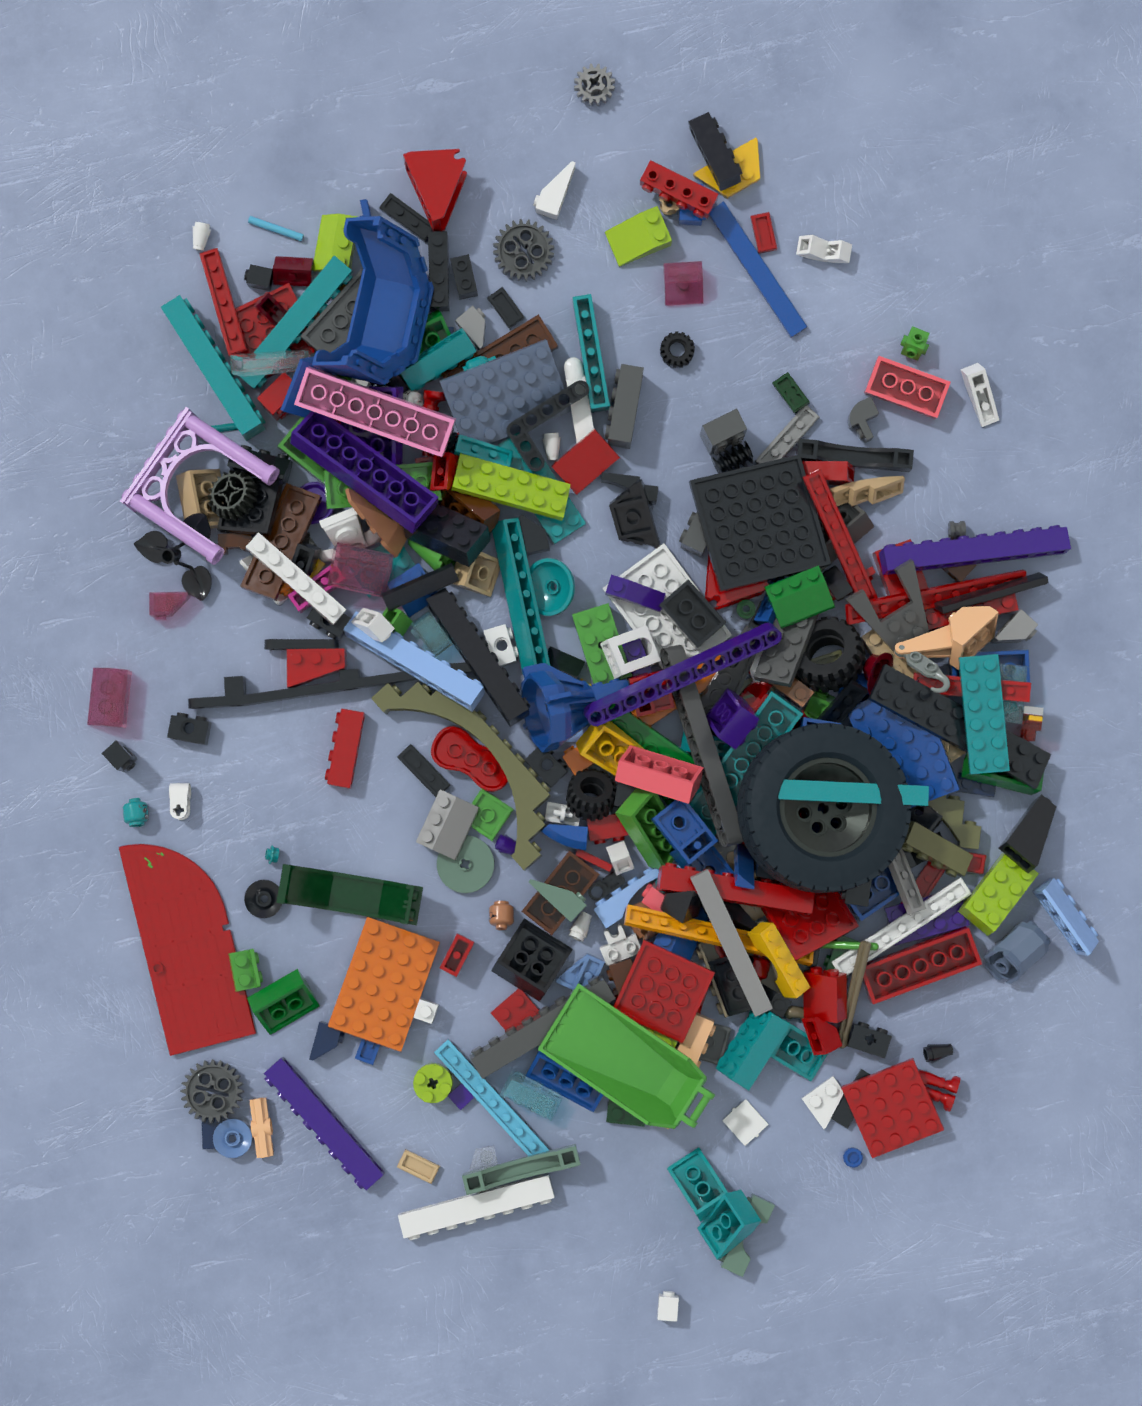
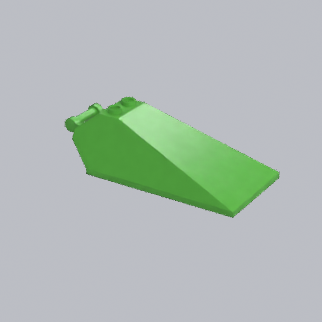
M580 983L577 984L538 1048L540 1052L646 1125L675 1129L683 1121L690 1127L695 1128L698 1124V1118L710 1099L713 1100L715 1096L712 1091L703 1087L707 1077L688 1056ZM700 1092L703 1094V1097L692 1115L688 1117L686 1113Z

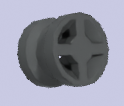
M949 521L948 538L954 540L955 538L966 536L965 521H960L959 523Z

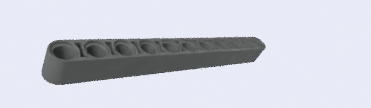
M682 645L664 647L660 651L664 669L687 659ZM686 671L682 672L679 677H683ZM694 682L672 692L694 764L704 767L701 785L719 842L723 847L741 844L744 841L738 824L737 811Z

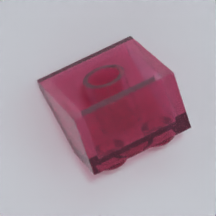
M702 261L664 263L665 306L703 304Z

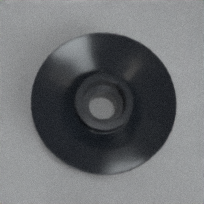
M258 880L252 883L247 888L244 896L247 910L258 918L274 916L282 906L281 903H276L279 886L270 880ZM263 895L268 897V901L265 903L261 901Z

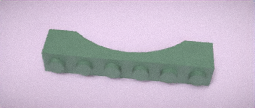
M576 1144L466 1172L462 1174L466 1195L523 1178L579 1166L581 1162Z

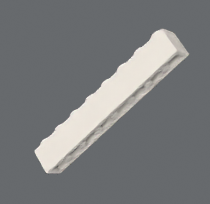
M549 1173L402 1212L398 1214L403 1238L414 1240L420 1238V1234L426 1232L428 1235L438 1233V1229L446 1227V1230L457 1228V1224L465 1222V1225L477 1222L476 1219L484 1217V1220L494 1218L495 1214L500 1212L506 1215L513 1213L515 1208L529 1209L533 1207L532 1204L540 1202V1205L552 1202L551 1199L555 1195Z

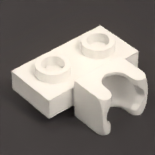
M621 923L617 925L618 933L616 935L610 934L608 929L603 930L608 944L601 946L600 950L607 966L637 955L641 947L636 933L626 936Z

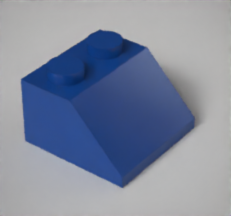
M418 563L387 583V585L392 589L426 573ZM437 591L402 605L407 616L410 618L427 607L426 599L437 593Z

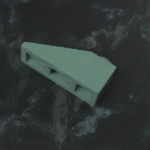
M532 879L529 880V883L570 922L587 906L584 903L587 899L579 892L575 894L566 889Z

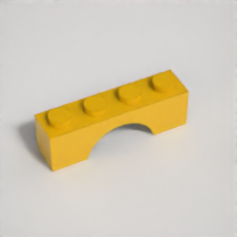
M760 922L747 933L755 948L765 954L773 963L778 975L775 983L784 998H798L810 988L774 923Z

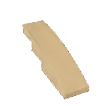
M889 476L864 479L830 488V491L837 506L845 503L855 506L865 501H869L873 505L902 494L905 477Z

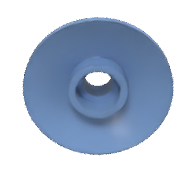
M225 1120L214 1131V1147L224 1157H240L251 1146V1131L241 1120ZM231 1135L236 1136V1141L233 1143L229 1141V1136Z

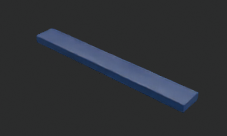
M723 201L714 207L709 215L790 338L806 329L807 325L725 202Z

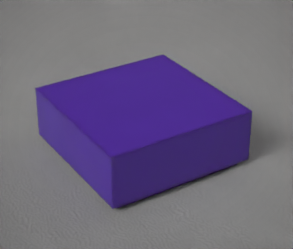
M462 1083L448 1095L460 1110L475 1098Z

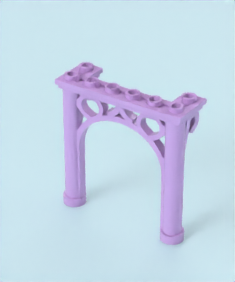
M185 407L178 414L174 425L166 431V436L162 442L156 445L153 455L145 461L141 472L135 475L132 485L123 492L120 502L133 512L141 513L206 557V560L212 565H215L222 558L224 549L179 520L169 507L167 492L169 482L175 470L184 460L203 451H215L225 455L267 485H272L276 481L280 470L273 465H268L202 421L189 408ZM191 436V448L181 450L180 443L185 437ZM197 436L209 444L198 445ZM174 448L180 454L179 456L175 454L173 457L168 458ZM161 466H162V473H161V475L163 476V480H162L160 477L155 476V475L157 474V472L159 471V469L161 468ZM160 482V492L149 496L148 489L151 484ZM161 499L164 510L156 506L152 501Z

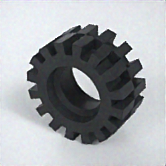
M675 331L673 334L671 332L668 336L664 337L661 343L660 355L663 358L662 360L668 366H673V368L678 366L681 368L683 365H687L694 355V342L684 332L678 333L679 331ZM674 343L682 344L685 348L684 354L679 357L673 356L670 352L671 345Z

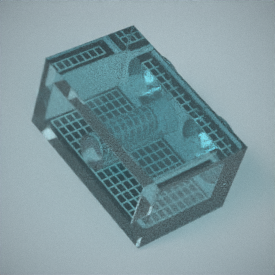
M427 611L410 623L413 627L411 633L417 640L420 638L423 641L422 648L424 651H430L435 657L453 645L430 611Z

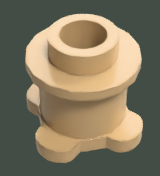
M659 198L661 212L665 215H673L679 210L675 202L671 200L667 202Z

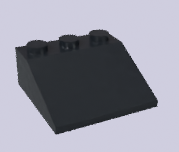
M524 918L491 971L540 1002L573 949Z

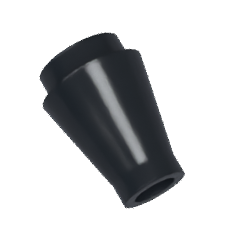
M928 1044L927 1047H923V1055L926 1062L934 1063L953 1055V1047L951 1044Z

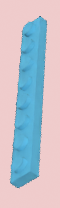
M449 1039L434 1052L528 1156L550 1150L486 1079L481 1078L476 1068Z

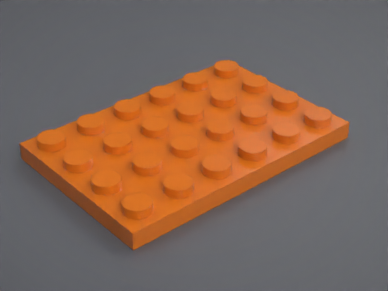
M367 917L328 1027L401 1052L440 942Z

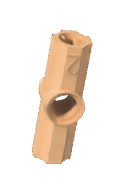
M267 1097L250 1099L251 1133L255 1140L257 1158L274 1156L271 1136L273 1135L271 1118H269Z

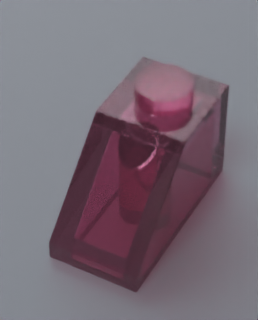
M149 592V615L159 621L166 620V617H172L190 599V593Z

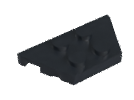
M639 479L610 502V511L619 540L631 541L639 545H652L657 549L661 546L643 480Z

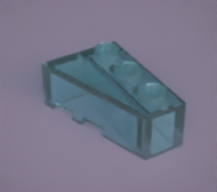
M515 1071V1073L510 1072L499 1095L504 1098L507 1097L515 1101L514 1103L530 1109V1111L552 1121L562 1101V1098L559 1097L560 1093L551 1088L549 1091L542 1088L543 1084L534 1079L532 1082L526 1080V1075L519 1071Z

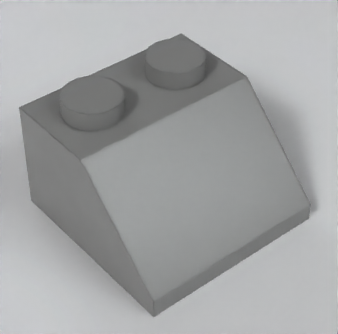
M1019 610L1012 615L990 642L998 644L1030 640L1037 632L1035 628L1038 624L1023 610Z

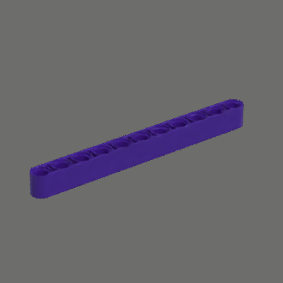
M764 623L588 704L584 708V716L592 726H600L778 644L782 638L781 632L772 623ZM773 631V634L767 637L769 632ZM756 639L755 643L750 645V642ZM739 647L735 653H732L734 648ZM721 655V658L715 661V658ZM704 663L700 669H697L699 664ZM686 671L683 677H679L682 672ZM668 679V682L662 685V682ZM647 688H651L648 693H644ZM629 696H633L632 700L626 701ZM615 704L613 709H609L610 705ZM594 712H598L595 717H591Z

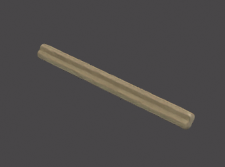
M865 940L859 944L849 985L847 1019L840 1022L838 1031L843 1045L839 1047L841 1049L847 1046L871 948V943Z

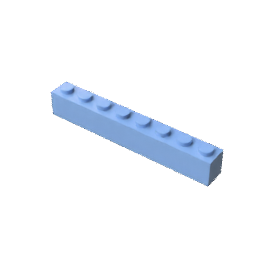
M356 611L343 629L346 637L473 712L485 695L483 684L477 679L471 680L462 670H454L445 660L439 661L433 653L427 650L424 652L419 649L420 647L415 642L404 640V637L398 632H391V636L383 642L373 640L351 623L359 612Z

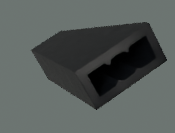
M1041 794L1032 802L998 848L1027 873L1031 872L1039 864L1056 806L1050 799Z

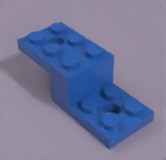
M674 800L651 819L674 848L669 854L682 869H684V866L695 867L696 871L702 872L705 867L709 866L718 875H722L723 872L734 874L732 868L713 846L718 840L690 804ZM676 817L683 820L681 828L676 827L674 824Z

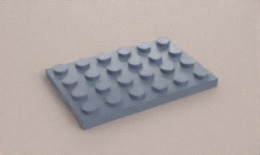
M546 339L439 381L453 418H456L455 425L458 433L489 444L508 437L506 428L511 422L564 389ZM564 394L558 398L559 403L562 405H566L569 402ZM544 405L542 408L543 413L551 415L552 407ZM571 406L567 407L566 409L556 414L552 418L548 419L547 421L571 412ZM528 415L526 417L527 424L535 425L536 417ZM517 425L510 427L512 435L520 432V428Z

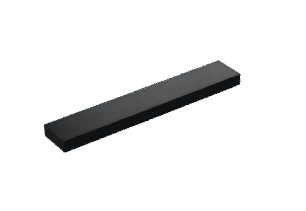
M1039 572L935 602V609L945 614L959 610L962 607L973 606L1049 583L1048 576Z

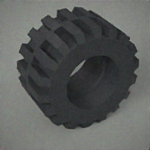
M583 769V772L578 771L576 775L571 777L566 795V805L570 808L569 811L571 813H575L577 818L582 817V820L585 821L587 819H590V821H595V819L601 820L603 816L607 817L609 812L612 811L616 786L614 785V780L610 779L608 774L604 775V772L601 770L598 772L596 769H591V771ZM584 793H593L598 797H590Z

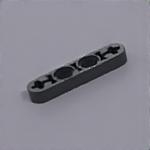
M336 639L264 640L265 650L339 648V640Z

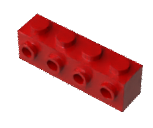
M652 160L649 161L640 179V185L644 191L648 193L653 191L659 194V198L667 202L671 200L680 209L686 210L687 208L693 211V214L699 218L705 217L708 219L719 195Z

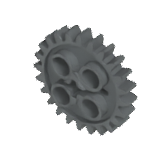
M520 219L518 225L513 220L512 227L506 224V231L499 230L502 236L495 237L499 243H493V247L497 248V250L493 251V255L498 256L495 258V262H501L498 268H505L504 275L510 272V279L517 275L518 281H520L522 276H524L525 281H528V276L535 280L536 273L542 276L541 269L547 271L546 264H552L549 258L554 257V253L550 252L554 250V245H549L553 242V239L547 238L549 231L543 233L544 226L542 225L537 228V222L530 225V219L527 220L526 224H523L522 219ZM527 233L531 235V238L528 241H524L521 239V236ZM513 237H517L524 249L527 248V254L534 261V264H531L526 254L520 251V246ZM509 244L516 247L512 252L507 251L505 248ZM534 249H540L542 251V254L540 256H534L532 254V251ZM523 259L527 263L524 267H519L516 265L517 261Z
M213 1059L210 1065L207 1061H204L203 1067L197 1063L196 1071L190 1068L192 1075H185L188 1082L181 1083L186 1086V1089L180 1090V1092L186 1094V1096L181 1098L182 1101H187L184 1108L191 1107L188 1113L191 1115L196 1112L195 1119H199L202 1116V1122H206L207 1118H209L210 1123L214 1122V1118L220 1123L221 1116L228 1119L227 1113L229 1112L235 1114L233 1107L240 1108L236 1102L243 1101L239 1094L244 1093L243 1090L239 1089L243 1082H237L241 1076H234L236 1069L233 1068L229 1071L230 1065L228 1063L223 1067V1061H219L216 1065ZM209 1074L210 1082L203 1085L202 1077ZM227 1079L229 1086L222 1090L220 1083L222 1080ZM196 1086L213 1089L214 1087L216 1091L227 1093L229 1096L211 1095L206 1091L196 1089ZM203 1093L205 1099L199 1104L196 1102V1097L198 1094ZM222 1098V1107L216 1109L214 1106L215 1100Z

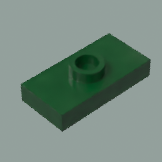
M788 372L772 382V385L794 414L810 404V401Z

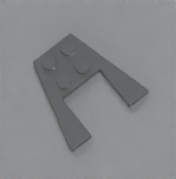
M911 559L894 569L910 602L879 620L865 591L862 589L845 599L893 652L897 643L929 632L914 561Z

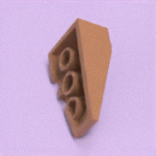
M347 488L345 492L349 504L362 520L366 519L372 533H378L382 539L380 543L396 558L407 540L403 526L357 492Z

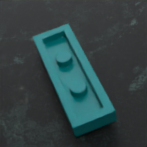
M460 434L457 437L454 449L455 455L459 456L461 453L508 467L511 465L513 456L512 450Z

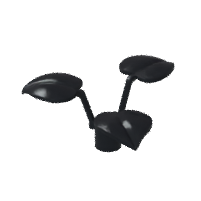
M196 513L184 519L183 522L207 539L210 538L211 529L205 514ZM150 531L134 543L136 549L151 562H164L166 564L174 562L175 565L189 568L190 570L186 571L182 576L183 588L187 593L200 601H203L208 596L212 585L209 571L204 566L193 568V566L179 561L181 558L180 548L186 545L184 542L166 548L168 541L165 535L159 531Z

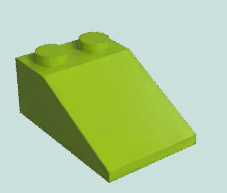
M658 206L643 211L605 231L619 267L672 245L671 236Z

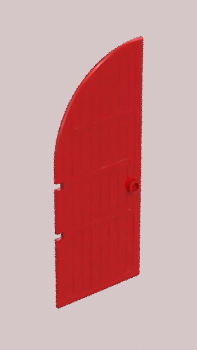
M149 844L120 846L119 852L170 1056L256 1034L246 990L235 992L228 954L234 953L236 950L231 930H223V925L229 924L223 900L213 881L196 863L174 850ZM144 858H147L151 862V865L153 866L152 869L148 866L149 862Z

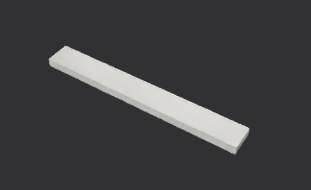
M961 877L923 901L926 909L907 915L906 912L865 939V941L879 945L878 950H870L867 962L971 895L972 893ZM848 950L831 961V963L839 972L849 975L853 972L858 950Z

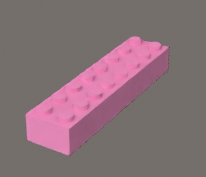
M310 366L306 367L294 403L296 406L443 457L456 421V418Z

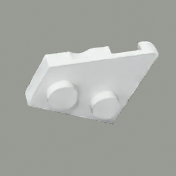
M831 1076L801 1099L821 1127L825 1129L844 1093L836 1079Z

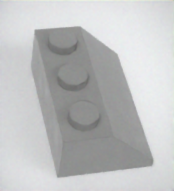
M439 790L416 842L456 860L480 808L443 790Z

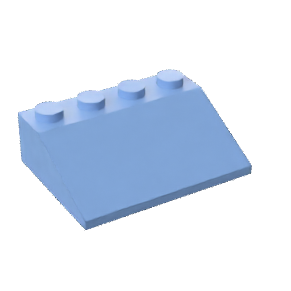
M1049 878L1032 890V892L1075 953L1085 956L1090 955L1099 942L1096 938L1098 936L1097 932L1092 926L1089 928L1086 924L1087 918L1081 910L1077 911L1074 907L1076 903L1070 895L1065 894L1063 891L1065 887L1059 879Z

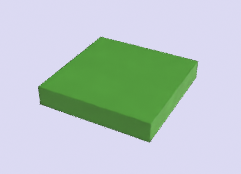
M481 788L471 803L480 808L471 827L493 841L514 809Z

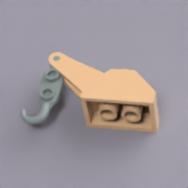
M990 606L962 607L950 615L948 626L897 643L894 655L899 659H906L910 667L925 677L941 681L943 687H931V691L943 693L950 687L949 678L942 673L936 663L928 658L949 657L950 665L959 670V657L976 655L995 637L999 612Z

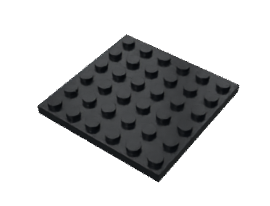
M800 454L689 481L719 592L801 573L818 565L820 568L831 565L815 505L802 479L806 474Z

